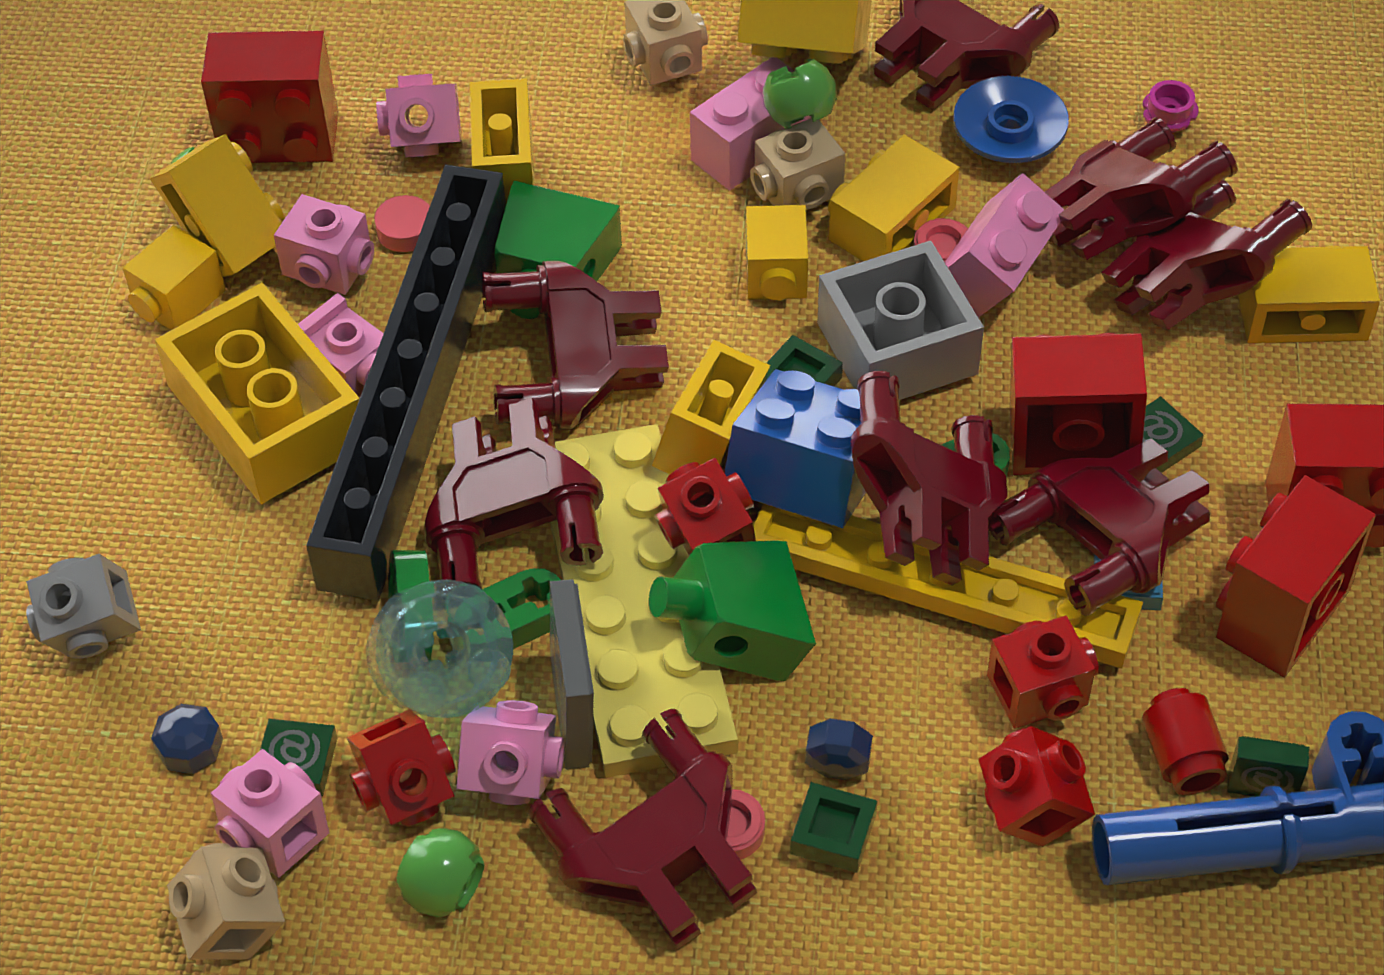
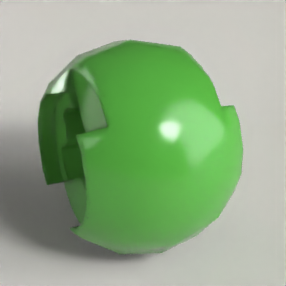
M807 59L808 63L796 67L794 72H789L787 66L769 73L763 86L764 107L771 118L786 129L792 128V124L803 120L806 116H811L814 122L828 116L833 110L837 100L835 80L827 67L814 59Z
M437 828L431 830L429 834L418 835L413 840L401 861L396 880L403 900L416 911L437 918L444 917L456 911V909H464L479 885L484 871V862L480 856L478 845L462 832L447 828Z

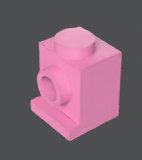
M337 293L298 325L360 398L384 333L348 308L346 299Z

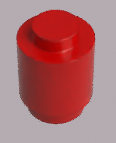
M1186 688L1170 689L1155 696L1151 701V707L1144 712L1142 722L1163 780L1172 783L1175 793L1179 795L1202 793L1224 782L1228 776L1225 764L1229 756L1207 697L1200 693H1190Z

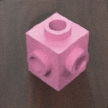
M432 74L398 76L399 88L385 89L386 101L376 102L379 135H390L391 147L404 146L405 157L439 155L438 143L462 141L457 84L455 83L433 85ZM418 104L425 107L428 112L427 122L421 127L415 126L409 118L410 110Z
M301 194L274 234L282 275L300 280L313 288H325L346 295L358 275H364L367 272L374 256V244L369 238L366 214L355 211L346 205L332 204Z
M500 701L497 703L496 708L475 706L463 719L461 725L456 789L489 793L491 801L506 805H522L529 803L530 798L539 799L551 778L559 779L562 772L565 739L564 737L554 736L556 715L538 713V706L526 701Z
M263 749L243 766L235 767L229 771L219 786L211 792L219 821L215 825V831L220 840L231 847L262 848L269 871L278 878L329 834L321 793L315 789L309 776L294 763L289 762L284 766Z

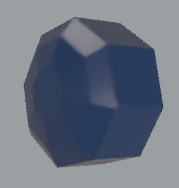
M181 703L158 717L151 740L157 755L168 771L194 774L217 760L223 737L218 723L207 707Z
M828 719L817 723L809 729L805 764L827 778L848 780L868 773L873 735L851 721Z

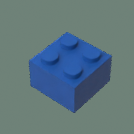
M775 369L732 425L725 468L726 477L736 472L746 486L752 500L844 528L866 493L855 472L851 449V436L861 424L858 390H844L820 383L803 372H784Z

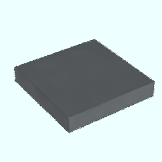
M574 579L550 581V662L561 737L565 739V769L589 767V762H592L594 691L578 584H574Z

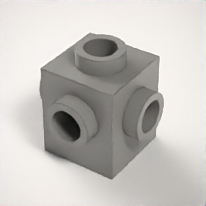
M101 554L86 559L69 558L61 560L49 567V573L26 581L32 603L27 607L26 615L32 633L38 641L68 657L87 658L95 656L108 648V642L141 630L127 571Z

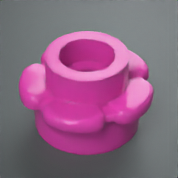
M1165 80L1155 84L1142 103L1145 109L1143 117L1146 122L1149 123L1151 119L1157 117V119H1162L1167 124L1171 132L1188 128L1190 121H1194L1199 112L1193 90L1185 83L1175 80Z

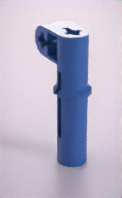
M1351 711L1339 715L1331 722L1312 767V777L1316 790L1286 793L1279 786H1267L1262 790L1261 795L1257 797L1096 814L1092 824V847L1096 868L1101 881L1105 885H1115L1271 867L1277 874H1289L1297 863L1384 854V721L1366 712ZM1357 769H1363L1357 785L1350 786Z

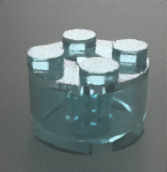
M435 580L411 586L395 594L386 602L376 616L366 644L367 665L376 687L382 695L405 711H412L419 716L452 718L476 711L498 693L509 679L511 672L513 640L505 615L496 602L482 589L460 581ZM434 631H436L440 639H450L453 651L445 655L447 663L445 666H443L440 660H428L425 656V648L434 644Z

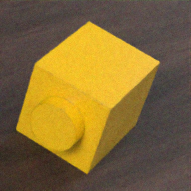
M805 205L746 206L748 299L783 300L807 298L808 243Z
M175 225L170 226L122 267L130 292L128 301L133 310L145 321L151 323L157 321L170 330L194 319L226 291L216 250Z

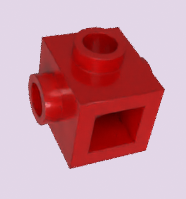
M716 458L701 465L698 462H691L679 467L667 477L665 484L657 488L663 510L655 514V518L672 549L683 545L688 555H690L695 547L703 543L756 541L753 521L746 511L754 507L751 496L736 472L726 477Z
M1067 615L1047 622L1030 621L1019 626L1012 633L992 639L987 677L1014 729L1047 718L1054 721L1063 720L1076 714L1082 707L1088 705L1093 679L1099 672L1098 660L1090 641L1086 637H1078Z
M411 710L402 712L346 737L359 767L358 771L350 774V779L356 795L366 812L376 809L390 825L400 822L402 826H410L431 818L439 812V803L454 797L447 775L456 772L449 749L440 734L433 737L430 736L425 721Z
M1029 726L1010 733L1004 738L1001 745L978 759L986 784L984 790L985 799L995 816L998 830L1002 833L1044 847L1096 815L1083 776L1086 773L1084 759L1074 744L1066 739Z

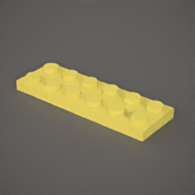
M658 424L555 442L557 450L579 463L601 482L604 493L603 501L595 511L599 538L603 547L602 557L596 562H591L588 548H584L587 565L572 566L564 563L560 556L561 544L557 520L550 522L562 580L574 579V584H578L594 691L593 725L605 778L667 767L652 746L643 739L642 732L645 726L655 718L669 738L672 739L666 731L665 726L667 724L660 715V713L669 709H677L680 712L684 722L708 752L715 751L725 756L738 753V737L720 667L694 660L687 653L679 619L654 617L649 609V592L653 581L657 577L673 578L689 557L683 545L675 549L670 547L655 518V514L663 510L657 488L665 484L667 477L670 475L652 467L661 441Z

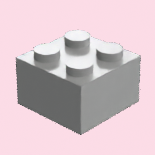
M932 241L819 275L817 324L836 358L843 362V370L854 389H857L858 379L862 375L873 371L890 372V377L896 375L900 381L899 400L978 375L984 326Z

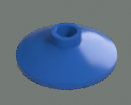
M1000 76L982 80L965 90L955 105L953 122L960 140L976 154L998 162L1023 163L1047 156L1059 147L1067 134L1069 116L1062 99L1049 87L1023 77Z

